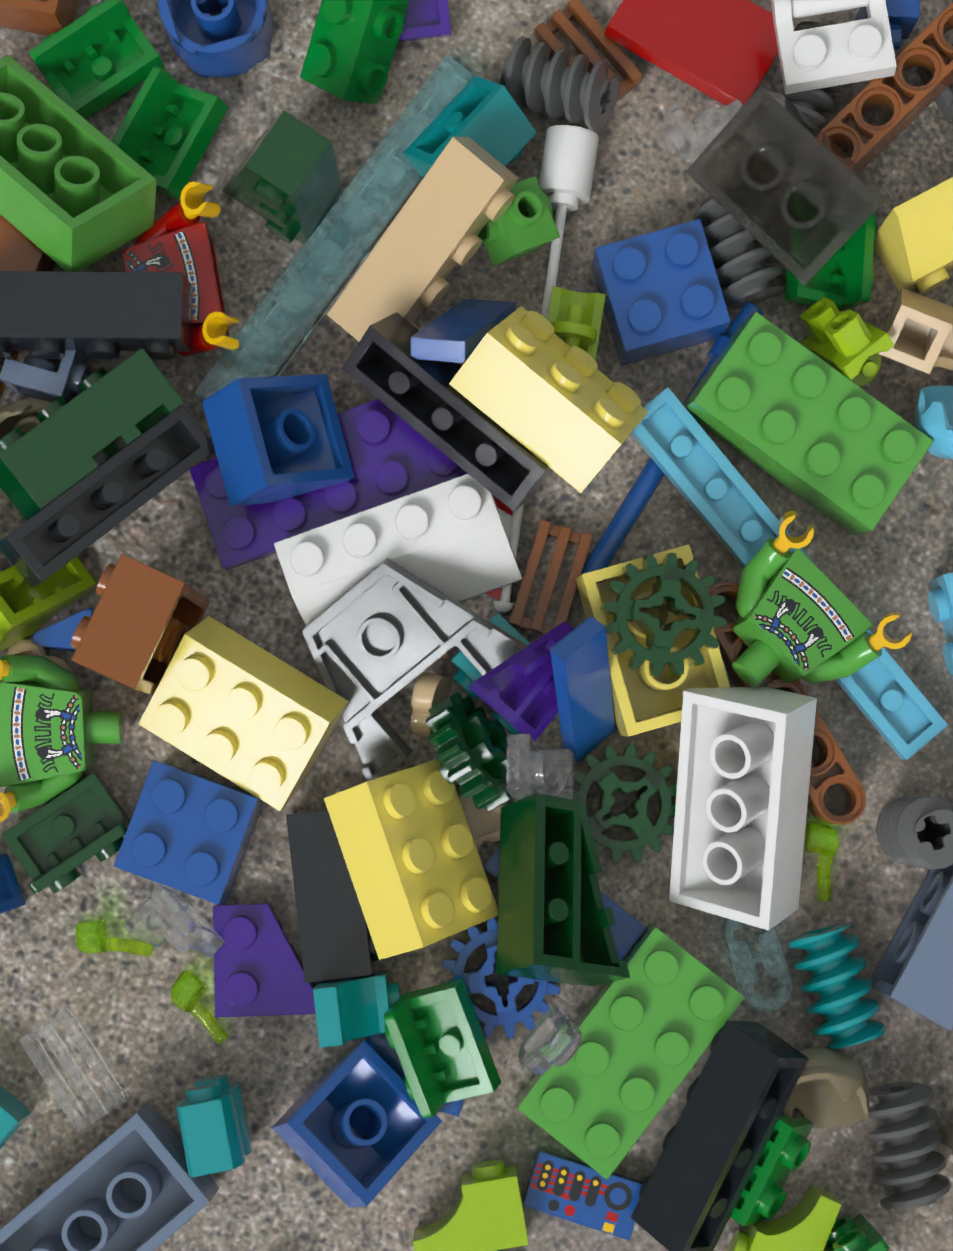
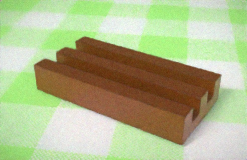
M570 0L564 10L561 11L559 9L551 15L550 21L546 24L544 22L539 24L535 28L534 36L539 42L549 44L550 55L554 57L559 48L566 49L554 35L560 30L579 54L588 56L589 66L593 69L595 63L601 58L570 22L574 19L623 77L624 81L621 82L619 80L618 101L641 83L643 75L613 40L604 36L605 30L579 0ZM569 53V67H571L575 59ZM608 68L607 78L612 79L616 75Z
M541 519L509 624L544 635L562 622L567 621L577 588L575 578L581 575L593 535L584 532L578 533L572 531L571 528L552 525L551 522ZM547 536L556 538L557 543L534 617L530 619L524 617L523 613ZM568 542L578 545L554 625L543 623Z

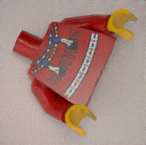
M194 181L184 186L180 202L156 220L149 230L139 235L135 239L134 246L128 247L123 251L125 272H183L193 286L191 352H176L186 357L214 350L218 346L228 350H235L239 347V340L225 336L229 335L228 327L234 323L238 324L239 318L228 315L225 312L213 237L206 222L198 223L201 216L217 217L220 214L221 208L219 203H203L205 194L213 189V185Z

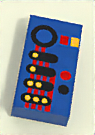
M539 1148L522 1203L525 1207L630 1241L635 1221L631 1219V1216L640 1199L639 1190L643 1181L615 1172L606 1180L584 1162Z

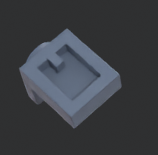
M66 350L58 373L55 372L57 367L54 364L39 358L25 356L23 363L5 358L0 373V380L12 392L53 402L62 396L68 403L82 393L77 386L91 375V365L87 364L88 357L84 352L76 350Z

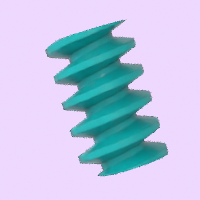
M842 923L812 930L797 936L787 943L789 949L806 950L807 956L793 966L795 970L808 971L813 974V978L799 987L801 992L817 993L819 995V1000L808 1006L806 1011L807 1014L824 1015L826 1021L814 1028L812 1033L813 1036L830 1037L832 1043L827 1046L829 1049H838L864 1043L883 1035L886 1031L883 1022L868 1019L878 1012L880 1008L878 1002L875 999L860 998L873 988V983L870 978L854 976L866 967L867 962L863 956L848 954L861 943L858 935L841 933L852 923Z

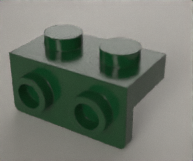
M94 771L67 791L6 830L1 836L32 879L28 886L34 895L46 887H49L53 894H55L82 875L77 866L94 855L99 862H102L118 852L124 839L123 835L126 834L131 820L98 772Z

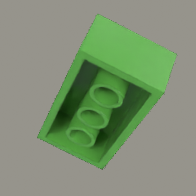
M6 55L0 58V214L66 272H80L149 230L154 225L157 179L10 55Z
M758 312L753 313L740 323L683 405L699 425L852 535L873 531L933 443V440Z
M650 922L642 935L621 960H626L630 978L601 985L516 1096V1106L519 1111L606 1180H608L711 1044L716 1033L724 1027L726 1021L730 1019L745 999L741 993Z

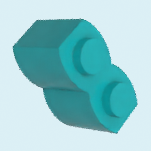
M227 1074L195 1081V1087L186 1090L185 1100L176 1104L189 1176H203L232 1170L243 1165L246 1162L245 1156L250 1154L253 1148L240 1082L229 1083Z

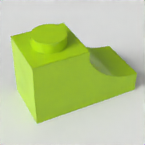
M77 556L45 581L32 588L15 566L0 572V652L20 640L32 636L50 618L92 591L97 583Z
M488 1160L473 1164L471 1166V1173L462 1174V1192L454 1206L444 1216L431 1224L415 1228L413 1236L414 1251H497L529 1245L516 1165L505 1167L503 1160Z
M810 1184L808 1191L799 1204L784 1216L772 1221L748 1225L745 1227L744 1232L737 1230L731 1238L727 1251H824L842 1204L831 1192Z

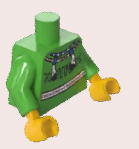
M796 511L786 512L779 521V536L776 539L769 538L741 572L735 603L740 616L735 622L733 629L748 648L732 666L735 673L752 687H758L772 671L781 681L787 684L799 678L808 683L816 684L849 677L882 655V648L899 649L904 647L910 641L913 633L912 630L906 633L903 638L895 640L886 635L884 626L888 622L900 617L901 614L897 612L886 614L881 619L877 632L871 635L866 632L873 625L870 620L799 549L811 542L814 535L813 524H810L801 536L792 537L786 533L785 529L796 517ZM790 548H794V549H795V550L792 551L791 553L789 552V549H790Z
M3 655L0 658V787H6L4 793L0 792V823L9 816L10 811L17 813L49 803L80 782L83 771L87 770L94 763V744L123 743L124 718L122 711L93 712L91 687L79 685L75 674L44 656Z

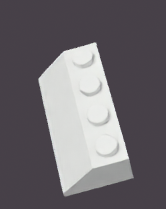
M469 474L274 543L291 596L306 626L387 558L457 602H462L523 580L493 494Z
M769 687L688 688L683 691L669 893L670 902L768 931L798 910L817 698Z

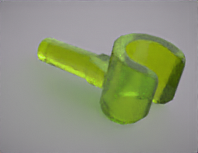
M811 821L808 822L805 829L804 851L819 854L817 859V900L828 902L831 901L832 858H834L837 852L839 838L829 825Z
M105 920L79 922L75 927L76 945L84 953L118 951L151 957L152 943L119 937L107 938Z
M184 970L172 985V1002L181 1010L191 1013L194 1018H197L216 1043L220 1045L229 1035L208 1011L207 1007L199 1002L200 998L207 991L208 986L189 970Z

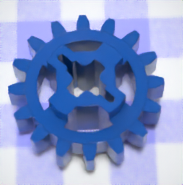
M495 917L487 920V930L480 932L476 926L468 928V935L471 939L467 943L453 938L450 945L459 955L457 959H443L442 967L454 972V977L446 979L441 984L463 979L468 993L475 994L481 992L495 1002L497 1013L483 1009L470 997L477 1019L484 1022L485 1037L490 1038L496 1026H504L507 1037L514 1038L515 1023L522 1021L525 1027L532 1031L535 1029L532 1014L536 1010L546 1015L551 1013L552 1009L544 1000L546 994H559L561 989L559 985L552 981L512 977L508 979L506 1001L502 1000L501 990H498L495 981L486 982L485 976L493 973V964L496 963L494 952L497 951L498 923ZM485 943L487 955L478 968L464 971L466 961L471 953L481 944ZM538 981L535 992L529 1001L516 1010L515 998L523 986L534 984V982Z

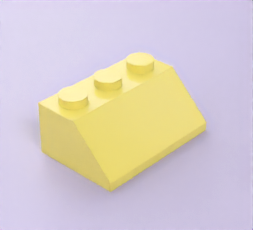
M953 177L893 208L876 232L874 249L899 292L901 287L910 291L918 288L921 294H925L950 279L947 271L953 269Z

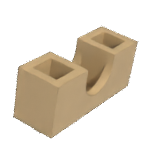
M901 287L882 329L888 333L894 346L887 352H879L878 354L928 374L931 373L933 367H942L953 371V307Z

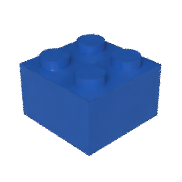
M700 219L595 248L591 267L599 293L606 294L604 311L621 366L716 340L719 335L724 336L731 320Z
M153 760L114 867L214 904H223L230 897L264 801L247 791L164 761Z

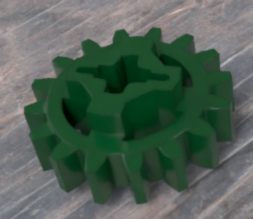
M670 552L665 556L662 566H658L654 555L648 554L643 557V571L640 572L637 567L629 563L622 568L624 576L628 581L624 584L620 581L612 580L608 584V589L617 598L616 601L601 604L600 610L613 614L614 622L605 625L606 634L617 633L620 639L611 649L614 655L626 650L632 653L628 665L632 670L639 668L644 661L649 662L650 676H660L665 663H668L673 675L684 674V659L687 658L695 666H700L705 661L699 649L702 646L710 649L718 648L720 643L710 632L712 628L726 626L727 620L720 616H715L713 608L724 603L725 598L724 596L709 595L707 589L712 586L716 579L713 575L699 580L695 576L699 563L693 559L683 568L677 567L676 553ZM656 577V582L653 583L652 594L644 600L629 599L633 591L642 582ZM682 584L692 592L698 607H691L680 593ZM664 600L667 601V611L675 613V616L685 617L686 619L667 623L662 630L660 629L659 619L651 617V614L641 613L640 611L661 606ZM627 622L636 623L646 635L645 646L647 648L642 646L633 637ZM683 630H696L695 635L688 644L670 653L674 645L675 636Z
M459 692L450 695L429 708L428 711L431 716L426 719V724L434 733L429 735L428 739L437 750L438 755L436 759L441 764L438 769L449 784L455 782L460 785L461 796L464 799L471 796L477 809L485 806L487 811L490 812L518 795L515 786L520 784V780L512 771V769L517 767V764L509 751V745L506 741L508 735L498 720L492 722L487 719L485 709L482 706L475 709L471 697L466 696L462 698Z
M627 744L623 756H617L613 746L607 745L604 746L605 760L599 762L596 757L588 754L584 759L590 770L586 774L574 770L571 772V778L579 784L577 791L564 792L563 798L584 802L587 812V794L594 781L601 792L599 808L588 816L598 855L607 847L610 848V857L613 863L620 862L623 851H629L633 860L640 862L643 856L641 847L647 845L650 849L659 853L663 849L657 837L661 833L674 835V827L668 823L670 815L675 816V805L671 804V797L676 795L677 785L668 786L665 781L673 768L670 765L661 767L658 770L653 767L656 752L652 750L647 752L642 759L636 758L635 744ZM615 766L633 767L643 772L644 775L634 782L619 780L610 768ZM643 787V790L635 796L636 799L631 803L634 811L632 816L628 817L624 813L609 815L604 820L602 819L604 815L610 812L609 808L615 803V799L612 796L614 790L617 789L622 794H626ZM657 791L659 811L652 825V822L646 815L648 798ZM615 824L627 826L636 838L620 841L610 839L601 833Z

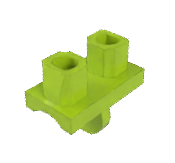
M552 286L547 319L555 329L554 334L570 347L576 346L585 350L596 361L606 294L582 293Z
M826 297L821 298L800 315V319L810 333V336L800 344L858 386L868 384L877 376L881 367V355L878 353L887 352L894 346L887 332L863 321L858 313L850 309L839 311L834 301Z

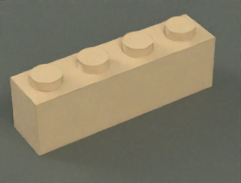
M452 137L327 315L358 342L370 325L396 312L415 328L419 329V326L414 323L425 307L429 310L432 309L446 294L450 283L445 279L457 263L460 266L465 265L479 249L482 240L478 237L480 231L489 219L496 222L512 204L515 195L510 191L519 178L470 137Z

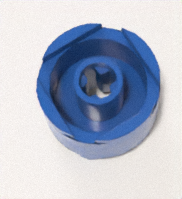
M158 0L160 17L173 49L180 60L197 76L203 78L236 76L248 71L257 63L265 60L269 55L274 23L268 0ZM217 12H222V13L219 14V15L212 16L213 14H215V13H217Z

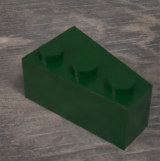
M283 111L269 129H266L263 135L257 139L222 189L223 192L266 219L265 227L276 237L289 244L296 239L308 248L344 197L332 141L286 111Z
M143 348L109 373L102 367L91 374L77 386L82 393L67 403L62 396L53 401L35 415L40 424L25 434L20 427H17L0 439V488L26 521L184 403Z
M535 793L501 807L497 974L590 987L630 978L626 960L619 961L610 928V926L616 924L612 907L605 908L596 875V873L602 872L585 804L582 801Z

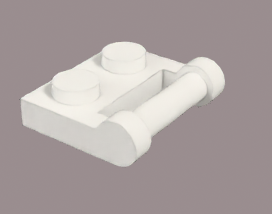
M771 0L785 94L895 76L897 65L886 0ZM866 7L868 19L794 31L792 19Z

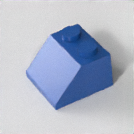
M327 374L237 378L202 401L230 507L276 502L355 478Z
M363 1040L314 1082L271 1128L348 1208L368 1206L442 1120L437 1115L428 1118L421 1117L416 1101H413L407 1093L403 1079Z

